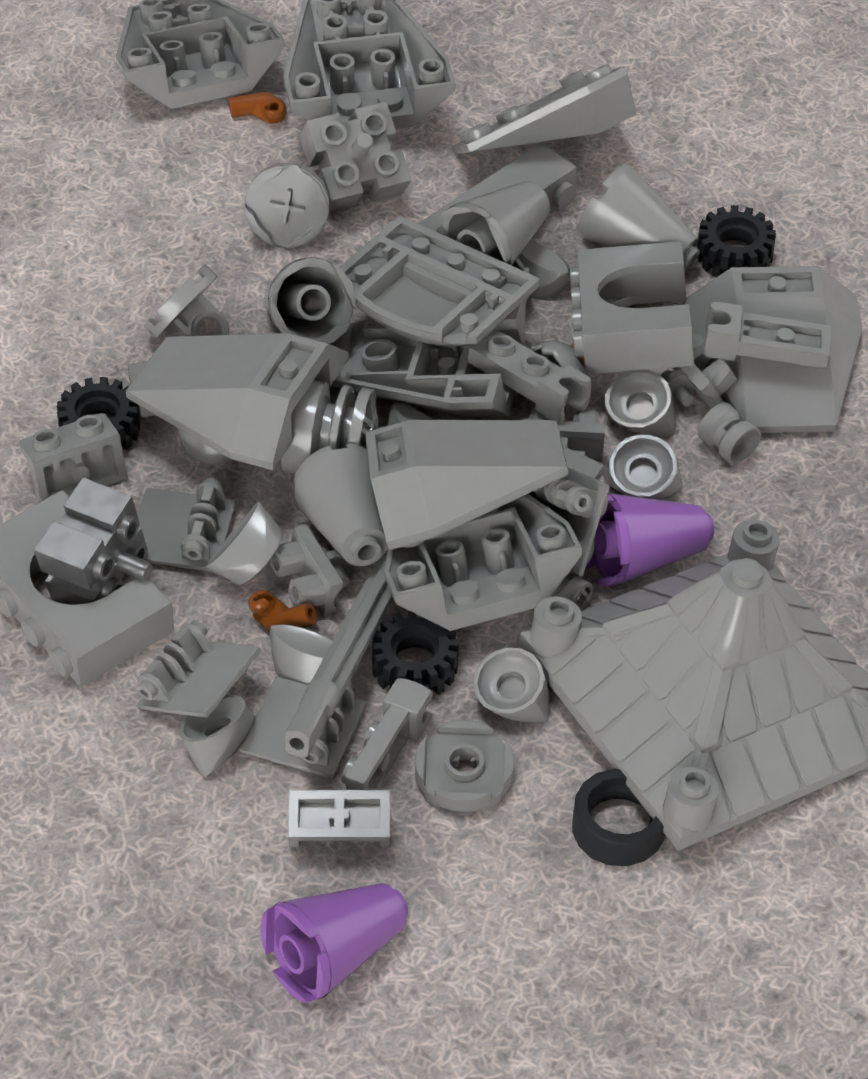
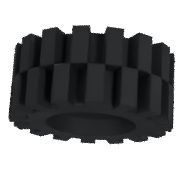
M731 205L730 212H727L724 207L717 208L716 215L712 211L706 215V220L702 219L699 227L697 249L700 250V253L697 257L698 262H702V268L706 272L713 268L712 276L718 277L731 267H770V263L773 261L776 230H773L771 220L765 221V215L761 212L755 216L752 215L753 208L746 207L744 212H739V205ZM737 240L747 243L748 246L733 247L723 242Z
M91 377L84 379L85 386L81 387L76 382L71 385V393L65 390L61 394V401L57 402L59 427L76 422L79 418L86 415L108 413L115 416L110 421L118 431L121 445L125 450L132 447V440L137 441L140 429L138 404L126 397V390L129 386L123 389L121 381L115 379L112 385H109L108 377H100V383L93 384Z
M409 610L408 618L403 619L400 612L392 615V624L385 619L380 623V631L377 630L373 637L372 672L374 678L378 677V684L382 689L389 685L390 690L397 678H403L417 682L430 690L433 689L437 695L441 694L445 690V684L451 686L454 681V674H457L459 644L458 639H456L455 630L449 631L425 618H417V614ZM418 647L430 651L433 657L424 662L410 663L398 658L397 654L406 648Z

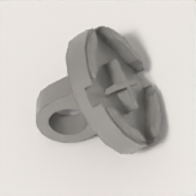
M276 163L264 168L251 181L245 197V217L251 230L265 243L273 246L298 248L312 242L323 231L330 213L329 193L323 180L310 168L297 163Z

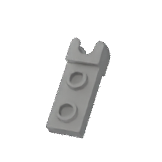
M712 302L710 304L705 332L707 333L703 350L705 356L735 361L736 355L827 369L830 357L831 325L742 312V305Z
M500 331L469 347L468 363L486 374H501L503 384L535 402V410L547 418L557 421V423H563L565 419V405H569L577 410H585L587 408L591 395V379L574 367L567 365L561 368L546 357L535 353Z
M396 679L383 700V718L381 721H373L367 731L362 752L358 757L352 756L345 766L342 783L346 785V790H378L408 739L417 742L430 722L432 713L425 711L433 695L430 689L408 679Z

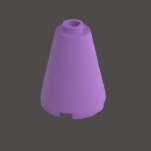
M608 493L607 509L600 518L594 537V552L592 558L586 564V568L589 569L594 565L596 566L601 578L593 580L598 585L603 587L618 586L706 550L714 536L713 520L699 505Z
M385 883L278 902L273 907L267 909L262 915L260 925L262 945L266 955L273 951L280 967L273 970L279 982L291 996L303 1003H309L315 999L324 998L399 934L406 926L408 906L403 895Z

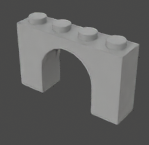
M681 241L577 250L578 266L570 267L575 357H584L586 375L694 366L689 304L650 308H625L636 304L686 300Z
M61 490L0 525V610L6 617L15 616L21 622L23 632L33 646L38 647L42 645L46 649L53 667L61 676L65 677L69 674L82 687L174 631L172 602L149 578L147 580L136 578L97 601L80 605H68L52 601L36 589L39 581L47 573L41 571L34 549L52 522L56 521L59 523L66 513L64 504L69 496Z

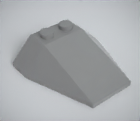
M525 300L482 340L500 331L525 346ZM373 319L351 323L347 331L341 335L338 348L349 352V360L332 383V387L342 389L344 385H349L353 387L354 392L358 393L362 387L370 388L376 391V397L466 418L508 417L511 414L516 396L515 390L503 384L501 374H486L468 363L469 347L475 344L460 346L426 344L397 334Z

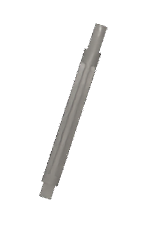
M388 547L385 554L373 566L300 700L299 708L285 734L284 750L289 755L297 758L309 756L326 722L333 715L394 599L384 573Z

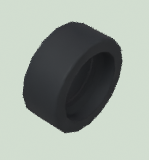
M620 769L596 773L583 782L575 796L572 833L578 846L590 858L606 865L630 866L644 862L658 852L666 835L663 833L664 826L657 816L654 819L650 816L649 826L642 831L631 834L613 833L601 828L592 819V809L600 802L611 799L629 800L639 804L646 810L626 785L627 778Z

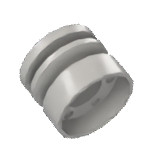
M313 380L291 412L293 442L281 458L282 471L295 474L307 457L320 448L331 446L332 450L347 448L346 444H357L367 449L365 432L378 429L376 391L362 387L354 407V389L352 386L344 385L340 390L336 403L331 404L328 383Z

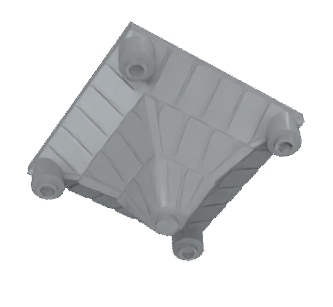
M747 520L736 526L727 554L712 559L708 563L699 564L681 571L675 576L666 577L648 584L642 589L633 590L615 597L609 602L600 603L581 611L579 606L573 601L564 597L553 596L545 598L538 602L534 608L531 628L520 632L518 642L520 648L534 654L542 664L547 683L612 767L623 772L627 778L626 785L653 819L657 816L664 826L663 833L677 851L868 768V673L856 663L855 658L833 636L831 630L809 608L807 602L794 587L788 584L786 578L776 568L774 562L780 543L779 534L770 524L760 520Z

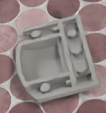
M400 215L340 266L352 281L356 295V306L380 325L404 337L439 346L477 344L540 286V278Z

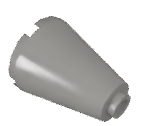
M625 163L617 167L602 183L606 189L597 199L593 196L579 221L578 231L585 239L604 247L681 241L684 272H686L696 261L700 250L695 248L698 238L635 168Z
M524 181L450 206L440 216V218H443L436 232L512 266L548 216L550 202L545 191L540 186L530 181Z
M310 257L298 259L286 265L267 287L264 302L270 319L279 333H288L330 344L343 335L350 326L353 309L356 307V295L352 281L339 266L324 259Z
M346 444L347 448L332 450L331 446L320 448L307 457L295 473L294 497L300 511L348 563L355 566H366L375 563L385 554L388 545L370 480L367 449L357 444Z

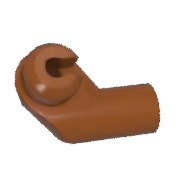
M269 92L228 97L232 118L253 115L269 124H276L283 121L287 115V107L284 101Z
M266 590L256 591L251 595L248 602L249 609L253 612V617L269 632L273 625L307 628L317 623L316 610L309 602L289 608Z

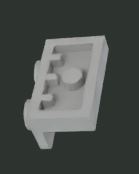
M104 413L86 415L79 418L76 422L55 429L40 430L33 436L19 441L21 451L29 462L34 489L39 503L61 490L70 497L83 477L104 486L128 479L120 435Z

